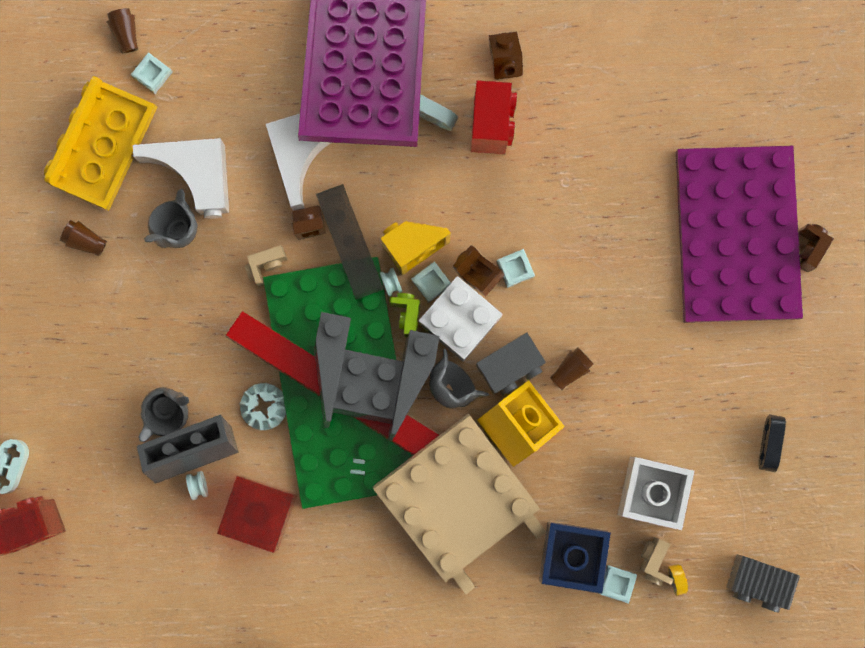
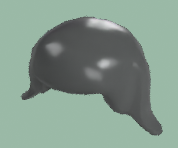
M183 189L178 190L175 200L164 202L153 210L148 221L150 235L144 238L145 242L154 241L161 248H183L194 240L198 224L189 205L185 201Z
M444 348L443 358L433 367L430 373L429 387L435 400L446 408L454 409L465 407L480 396H489L487 392L475 389L472 380L460 366L448 361L447 350ZM448 384L451 386L452 390L447 388Z
M166 387L156 388L149 392L141 405V418L144 425L139 435V440L145 442L153 434L164 436L182 429L188 420L189 409L187 404L189 403V398L184 396L182 392Z

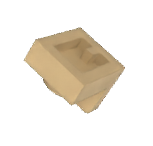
M281 245L247 256L249 264L245 265V269L250 282L255 281L259 287L264 286L260 269L265 268V271H270L282 266L281 262L286 261L287 257Z

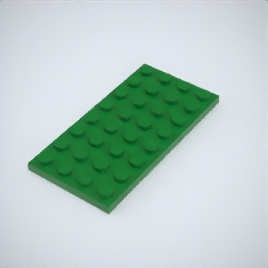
M373 257L263 277L272 330L315 356L314 346L321 312L349 317L351 321L345 350L397 360L383 281L380 276L379 258ZM279 371L302 509L377 496L373 486L413 455L351 416L332 413L329 428H324L320 396ZM353 459L365 460V464L354 463ZM355 469L365 471V475L352 474L350 471Z

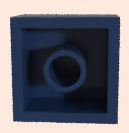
M548 521L539 576L540 583L602 594L611 532Z

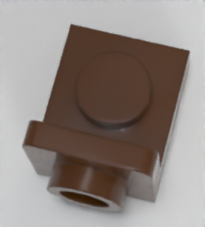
M312 206L292 212L294 221L292 226L294 235L298 240L326 234L320 206Z
M807 224L798 232L803 237L812 241V243L808 242L804 246L799 256L803 258L800 262V268L806 272L817 268L834 238L827 235L828 231L817 224Z

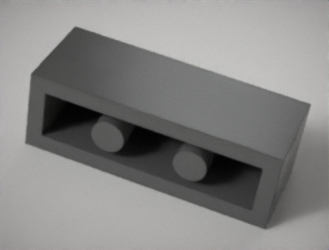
M222 415L212 417L137 446L142 471L155 484L239 453L232 427Z

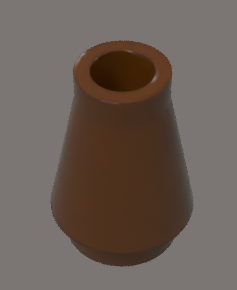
M129 8L109 12L107 14L109 20L106 23L115 37L121 53L125 54L138 50L135 15L131 14Z
M72 220L67 223L60 238V241L66 244L65 247L92 253L97 256L102 254L107 243L106 240L99 237L80 221L74 222Z
M577 347L573 352L569 351L550 378L563 390L569 384L589 373V368L594 363Z

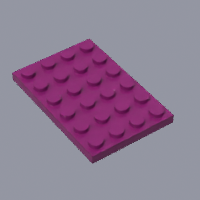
M426 0L310 1L298 130L299 141L406 147L418 146Z
M794 146L677 149L676 169L684 323L803 319Z

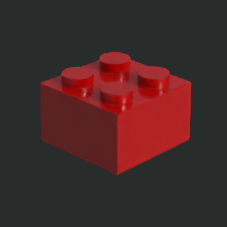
M476 80L471 152L505 155L507 146H512L515 121H510V118H514L517 102V93L512 92V83Z

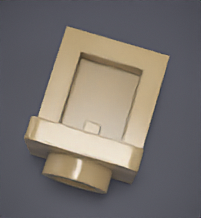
M654 537L652 542L648 541L642 551L641 557L645 559L640 570L647 573L645 579L662 586L663 582L671 585L674 579L658 572L670 544Z

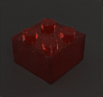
M243 475L237 476L217 534L275 553L279 550L297 494Z
M43 496L30 497L17 502V509L15 507L0 509V556L12 554L66 532L54 499L44 500Z

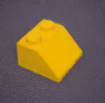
M404 221L399 225L395 222L383 231L384 236L381 237V242L388 256L400 273L404 275L449 244L451 233L447 228L408 221Z
M529 380L477 419L512 467L536 452L565 427Z

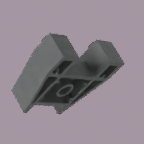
M321 312L314 355L324 428H329L332 413L390 424L388 440L392 441L435 365L440 336L410 330L406 338L402 361L345 350L351 318Z

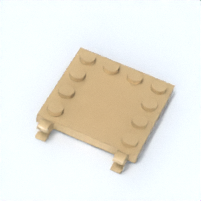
M469 414L465 415L373 486L374 491L442 579L446 582L453 577L465 594L469 593L475 586L463 571V568L522 522L525 523L536 539L546 533V530L533 515L540 508Z

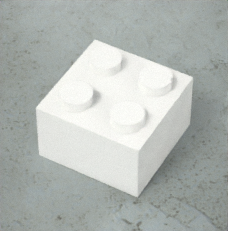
M457 276L419 320V325L430 334L440 336L439 342L464 362L503 314Z
M630 457L617 515L682 530L694 471L642 458Z

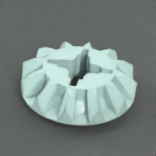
M268 383L255 384L245 391L239 403L241 416L245 422L258 430H269L278 426L286 415L282 391ZM258 395L265 402L275 401V403L267 408L268 419L262 411L252 412L259 405Z

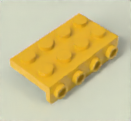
M93 76L90 82L87 81L82 88V99L78 107H75L69 116L70 124L66 133L61 134L57 141V152L53 160H49L45 166L44 181L52 187L109 211L134 159L133 145L141 144L158 107Z

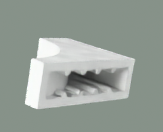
M300 114L266 124L288 200L293 211L305 208L302 192L306 171L316 155L323 148L331 144L329 142L299 141Z
M221 138L133 145V157L139 163L162 165L184 178L192 192L195 210L200 215H204V218L215 219L222 217V213H229L225 144Z

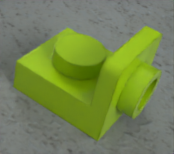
M397 293V297H390V306L407 308L406 312L400 313L399 329H404V336L407 337L410 330L417 331L420 300L414 299L415 295Z

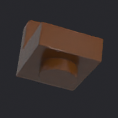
M517 31L489 35L494 78L499 80L522 76L523 58Z
M472 245L458 256L453 265L459 276L485 297L505 275L501 269L483 257Z

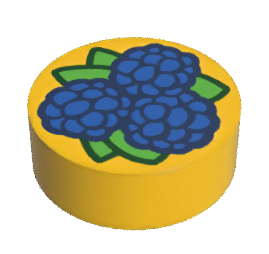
M679 564L668 566L669 577L674 579L671 585L675 595L687 594L688 583L682 566Z

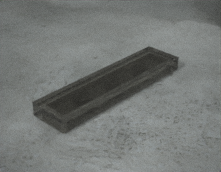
M342 184L317 193L316 197L355 299L384 290L344 185Z

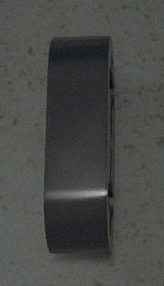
M769 414L766 418L759 455L760 470L776 472L779 467L786 428L785 417Z

